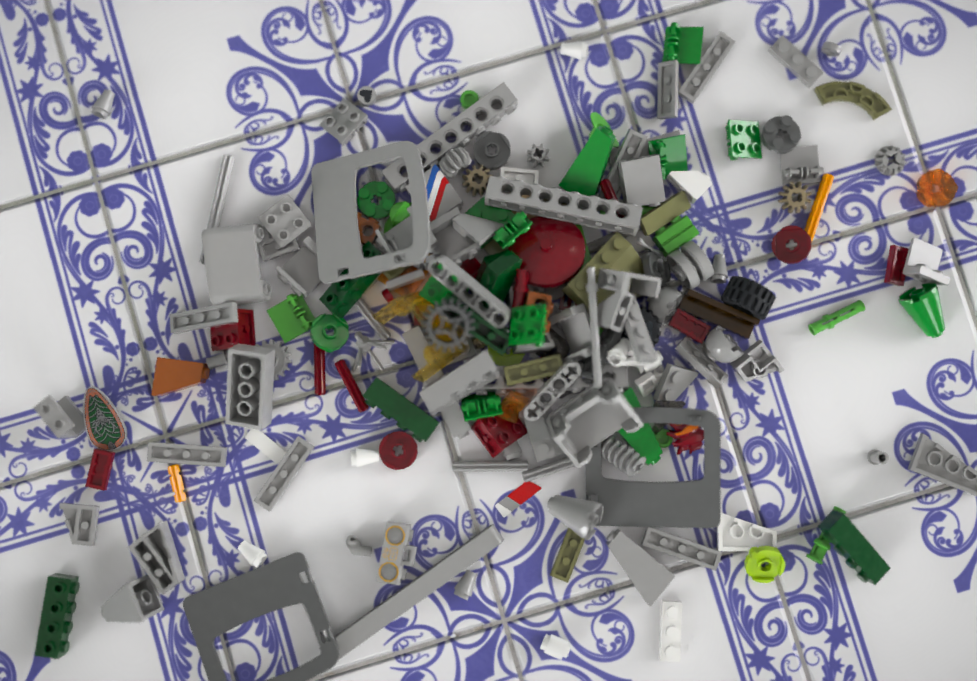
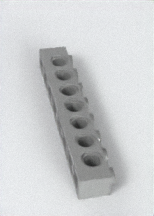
M504 82L416 145L420 151L421 158L426 160L423 164L424 172L435 164L438 167L441 159L451 150L457 147H466L471 142L470 139L484 133L488 126L496 125L500 122L503 115H509L516 110L517 99ZM494 103H498L502 107L498 110H495L491 106ZM479 114H484L486 119L480 121L476 117ZM464 125H469L471 130L464 132L461 128ZM449 136H454L456 141L449 143L446 139ZM434 147L441 149L438 154L431 153V149ZM403 158L397 159L382 170L383 176L396 193L399 191L404 192L406 190L405 186L409 184L408 176L400 175L401 171L406 169Z
M490 176L485 193V205L517 212L523 211L526 214L613 232L618 231L619 233L632 236L637 235L643 207L633 203L625 204L614 199H601L595 195L586 196L575 191L567 192L559 188H547L540 184H528L521 180L505 179L502 176ZM504 191H509V192H511V193H510V194H504V193H502V192H504ZM522 195H528L530 197L523 198ZM541 199H547L548 202H542ZM559 203H566L567 206H561ZM578 207H585L586 210H581ZM602 210L605 214H600L597 211ZM621 214L624 218H619L617 215Z
M605 364L601 372L602 377L610 375L623 393V390L628 388L627 366L616 367L611 364ZM496 366L500 374L496 383L492 386L485 385L473 393H476L478 396L487 395V392H495V395H507V392H514L515 395H525L526 392L534 391L535 394L545 382L544 378L535 380L532 385L524 382L507 386L503 370L505 366ZM571 366L568 367L569 372H571V371L575 372V371H576L575 366H574V367H571ZM580 375L566 391L580 394L592 386L594 380L592 383L587 384L583 381V376ZM556 379L553 382V386L556 388L564 385L562 379Z

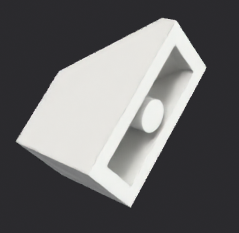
M671 171L667 176V180L679 191H685L688 200L692 204L712 185L710 178L705 173L699 171Z

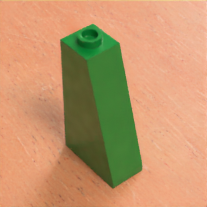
M598 126L558 186L567 192L575 191L581 195L597 196L600 187L599 182L602 181L616 137L612 134L613 131L610 128Z
M628 387L623 392L624 396L632 407H641L634 390ZM643 423L644 426L636 432L627 433L623 428L617 431L635 453L638 452L640 454V458H646L645 465H654L661 459L660 455L663 452L649 423Z

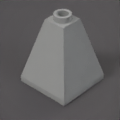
M148 575L125 584L101 606V614L106 619V622H142L164 610L156 586Z

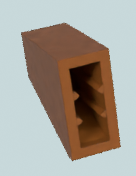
M157 357L151 396H164L206 383V379L210 375V369L206 363Z

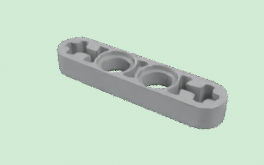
M573 359L567 360L524 405L523 413L527 420H538L580 376L581 366L578 361ZM569 366H571V367H574V366H575L576 371H575V372H573V371L569 372L568 367H569ZM556 379H562L564 385L556 388L553 386V382ZM543 393H548L551 395L549 401L543 402L540 400V396ZM536 407V414L531 413L529 415L528 409L533 410Z

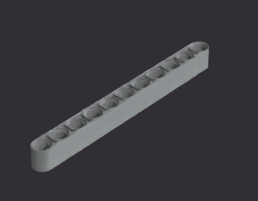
M494 524L485 528L334 636L339 648V659L500 545L504 539Z

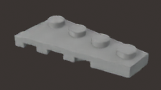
M920 433L908 470L977 497V471L964 464L955 455L947 452L941 445L929 439L928 436Z

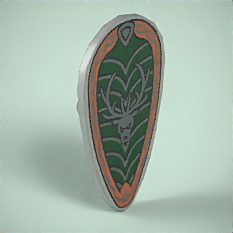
M95 386L88 387L83 399V417L88 439L98 449L115 450L121 447L126 440V425L109 397Z

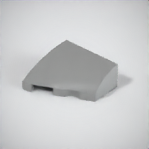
M460 214L452 219L453 228L465 239L469 237L479 246L490 237L493 238L495 232L500 227L506 229L502 223L469 214Z
M760 339L745 350L740 358L729 363L745 382L754 380L756 377H766L768 373L776 371L781 373L784 371L779 361L770 353Z

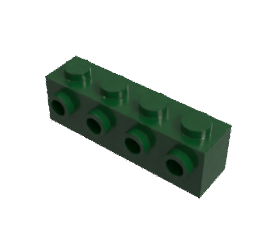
M367 241L362 247L364 258L385 254L370 241ZM344 269L340 275L349 274L348 269ZM381 272L332 283L319 300L330 312L343 318Z
M447 292L444 297L446 304H449L450 298H453V305L456 304L457 300H460V308L466 304L454 293ZM467 305L468 308L464 312L472 311L473 314L468 319H475L474 323L469 324L474 326L475 330H469L468 332L503 355L509 347L510 329L506 326L501 328L493 326ZM443 310L448 317L461 315L455 310ZM463 320L458 326L464 329L465 322Z
M377 377L363 395L366 398V404L372 408L377 406L382 410L380 414L389 420L391 417L397 421L396 425L402 430L406 431V429H409L413 432L411 436L419 442L422 440L426 442L440 423Z
M832 510L818 525V528L823 532L821 535L834 545L833 549L846 559L845 563L857 572V577L864 583L869 582L876 585L890 570V566L844 513Z
M59 573L48 576L34 656L59 659L68 652L70 646L68 638L73 628V622H71L72 614L76 610L75 596L80 588L79 576Z

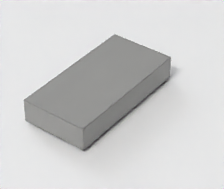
M418 269L386 281L388 290L392 291L425 278L422 269Z

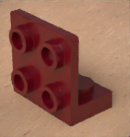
M237 309L238 322L210 327L212 351L228 350L237 344L255 346L254 311Z
M508 402L501 404L503 414L480 418L471 426V429L492 458L499 455L505 448L528 433L527 428Z

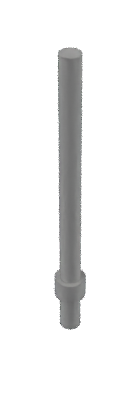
M595 267L587 268L588 284H586V292L589 295L594 388L602 387L596 294L598 292V283H596Z

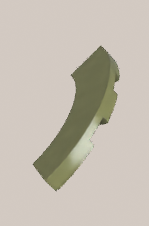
M834 81L813 89L822 106L835 101L850 102L863 108L873 120L892 110L889 104L877 92L874 93L866 88L865 85L859 83Z

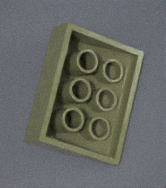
M617 231L581 268L577 275L568 282L562 291L576 305L584 304L590 317L589 295L586 292V284H588L587 268L595 267L597 283L600 268L643 275V263L633 246ZM632 277L630 278L628 293H630ZM598 288V292H596L597 307L599 303L617 291Z

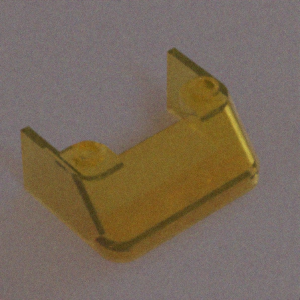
M420 291L395 298L372 315V317L384 325L396 315L403 317L412 312L420 325L426 327L427 325L421 324V320L428 319L423 316V312L430 314L431 312L427 307L429 305L433 309L436 307L418 295ZM438 313L432 319V330L441 323ZM443 317L445 325H442V328L447 327L453 333L451 329L453 324L446 321L445 317ZM455 328V332H456L457 336L459 337L460 334L458 333V331H457L456 328ZM447 333L435 335L442 340H452ZM436 342L431 346L428 344L423 351L424 359L428 364L413 374V378L423 383L463 354L466 344L460 342L462 346L460 350L457 345H454V352H451L450 346L447 347L446 352H443L442 345L439 350H435Z

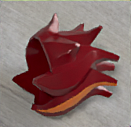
M668 423L676 430L668 429L670 432H666V435L676 439L672 445L678 447L677 455L686 450H689V454H691L693 451L702 448L704 430L701 427Z

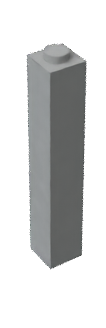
M420 326L403 333L402 336L426 384H434L444 373L427 340L423 338L424 334L421 332ZM458 401L441 411L454 438L458 436L461 439L469 435L468 431L471 430L468 421H464L463 411Z

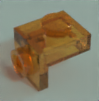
M510 391L501 403L503 414L498 416L516 423L519 412L527 405L529 398L519 392Z

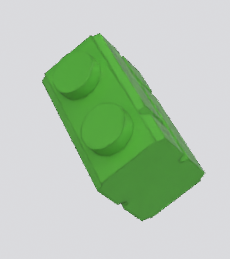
M680 215L670 221L671 226L668 228L663 226L655 232L656 236L653 238V241L659 250L663 252L665 258L699 234V231L687 215L682 218Z

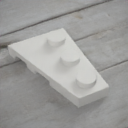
M720 512V524L717 527L718 551H749L752 547L760 546L777 548L776 531Z

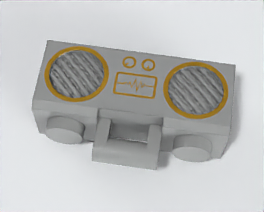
M394 521L387 522L377 582L400 585L401 580L405 581L407 569L404 568V565L414 566L417 546L408 545V541L412 542L414 530H410L411 524ZM404 549L409 550L407 560H403Z

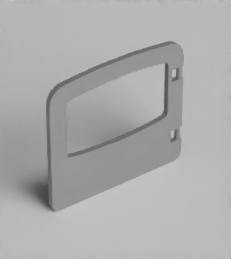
M401 141L317 163L312 167L311 176L318 271L321 282L331 284L349 278L353 279L396 269L397 267L414 265L422 262L430 252L428 196L420 151L413 142ZM403 158L411 193L413 245L405 250L364 258L357 216V171L364 167ZM405 255V261L396 263L395 257ZM348 269L349 274L340 275L339 270Z

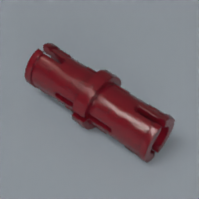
M517 269L516 282L512 289L514 296L511 308L524 306L526 292H528L529 270Z

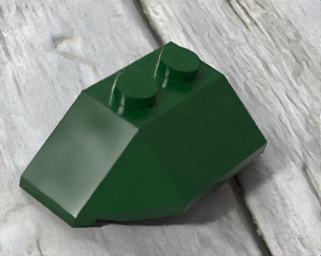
M511 250L486 256L480 265L475 280L500 301L504 302L517 274V269L520 268L523 260ZM470 288L471 295H474L473 290ZM482 300L483 305L489 308V303Z

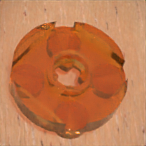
M942 169L928 171L918 179L916 184L917 198L927 207L939 208L947 205L953 200L958 190V185L953 177ZM933 184L939 186V192L934 193L932 191L934 189Z

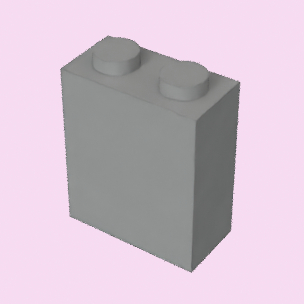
M658 154L617 161L623 202L625 204L633 203L640 207L649 204V207L660 205V202L666 201Z

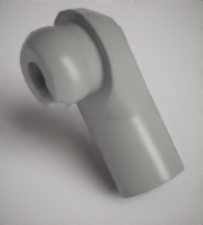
M355 535L347 537L346 545L353 555L371 556L372 547L362 546Z

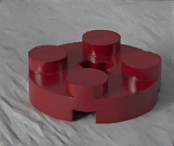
M790 225L783 227L772 239L774 255L785 264L800 263L807 259L811 252V238L799 226ZM790 240H793L794 243H797V246L794 247V250H790L789 247H786V244H789Z
M403 431L392 432L386 435L380 443L379 453L381 460L388 468L393 470L405 469L416 460L418 445L410 434ZM401 445L404 453L396 456L393 448Z

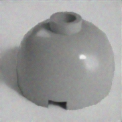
M662 287L659 290L658 298L648 296V311H653L652 316L658 317L657 323H661L663 326L668 323L672 318L671 314L674 309L678 308L683 294L672 287Z
M717 325L706 338V347L708 348L706 354L712 361L717 359L721 363H731L740 358L743 352H741V348L729 334H723L722 331L725 329Z

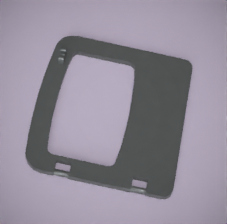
M633 407L643 423L684 424L699 426L704 429V476L698 480L643 482L605 478L601 473V442L591 448L592 458L586 464V500L591 501V494L598 495V502L604 507L600 524L596 523V526L716 528L719 526L721 426L718 417L713 412L677 407Z
M301 552L290 554L184 599L183 608L209 681H227L214 645L216 637L254 618L300 603L306 607L321 648V654L297 668L265 681H308L335 666L340 655L339 648L334 639L329 620L304 554ZM304 571L308 579L306 584L302 583L299 573ZM323 630H326L330 640L325 643L321 635Z

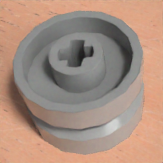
M691 240L681 246V252L675 250L667 256L672 272L686 289L692 290L700 285V279L705 281L714 275V269L708 257Z

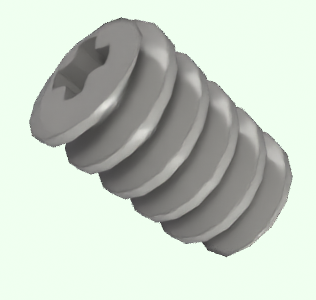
M616 437L609 438L602 449V457L608 460L609 463L614 464L615 467L620 468L622 472H626L628 476L637 474L644 466L646 458H640L638 452L633 455L634 450L632 448L627 450L628 445H622V441H616Z

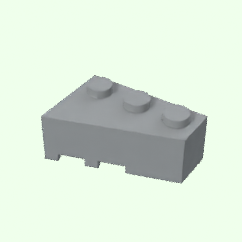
M167 521L160 522L128 546L162 595L185 580Z

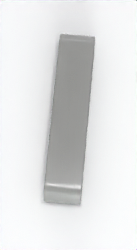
M440 255L429 263V273L490 324L501 328L509 322L512 315L510 308L448 257ZM437 262L441 263L443 270L437 267ZM452 275L458 278V282L453 281ZM467 288H471L474 295L469 294ZM482 300L489 303V308L483 305ZM497 313L503 314L505 320L499 319Z

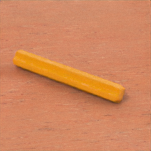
M828 173L822 176L804 229L809 234L811 241H813L834 176Z

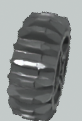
M442 298V305L434 301L436 308L433 309L430 305L427 307L431 312L430 314L423 312V316L428 319L421 320V324L427 325L421 328V332H428L423 338L425 340L431 338L428 342L429 346L436 342L435 350H439L442 345L443 352L447 351L448 346H450L451 352H454V345H457L460 350L462 349L460 342L467 345L468 341L465 337H473L468 331L475 330L474 326L469 325L474 323L475 319H468L473 313L472 311L465 313L464 311L468 306L465 304L460 308V300H457L456 304L453 305V298L449 299V304H446L445 298ZM443 310H455L461 315L448 317ZM438 313L441 323L432 330V319ZM443 317H445L446 321H448L449 323H454L453 325H451L453 333H451L450 329L448 330L447 327L442 328V325H445ZM464 320L463 332L458 337L455 328ZM447 333L452 340H442L435 335Z

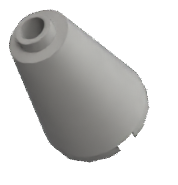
M561 495L551 497L547 504L550 514L586 540H590L595 534L596 530L593 528L596 526V523L600 524L604 507L599 502Z

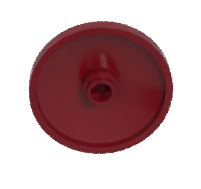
M541 216L531 218L530 220L533 224L530 225V229L526 233L520 234L515 242L508 247V250L513 251L523 260L519 269L530 271L527 283L535 287L551 288L570 281L580 271L585 260L586 248L582 233L576 225L570 222Z

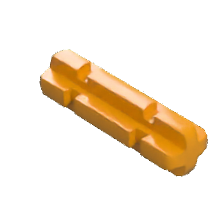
M179 465L168 466V473L171 474L169 478L172 491L175 492V495H173L176 503L186 500V495L183 493L184 486L182 477L179 475Z

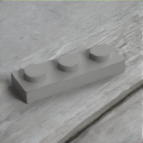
M783 35L768 50L808 88L824 73Z
M677 60L658 63L657 118L660 120L678 118L679 62Z
M688 336L684 337L675 348L716 389L727 378L728 375Z

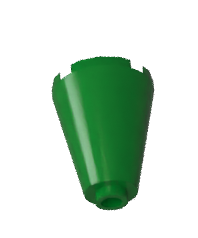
M936 283L922 284L923 288L916 289V287H913L902 293L898 299L899 303L924 334L932 338L941 336L945 330V324Z

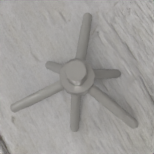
M360 331L356 332L354 336L357 339L356 344L359 350L352 371L354 372L357 366L361 368L362 353L366 351L380 370H384V367L372 352L371 347L375 346L386 350L387 347L381 344H393L395 341L369 340Z

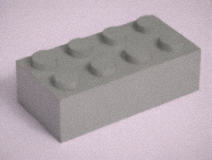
M237 344L228 349L225 424L263 430L271 424L275 349L246 344Z

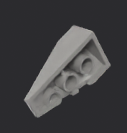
M534 391L526 392L525 395H516L537 462L564 454L565 452L553 440L547 424V417L553 412V409L550 407L538 420L529 421L524 417L523 407L534 396ZM541 395L540 400L543 402H547ZM536 407L533 410L528 409L529 415L531 413L536 414Z

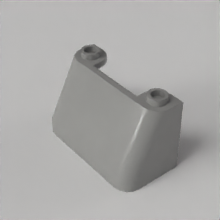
M260 224L217 227L202 231L208 292L213 305L235 302L237 306L271 300V286L266 281L261 280L257 243L261 242L264 237V231Z
M611 377L602 378V387L594 388L593 384L554 410L547 417V424L553 440L577 468L590 462L592 458L591 448L623 428L627 433H632L644 426L638 414Z

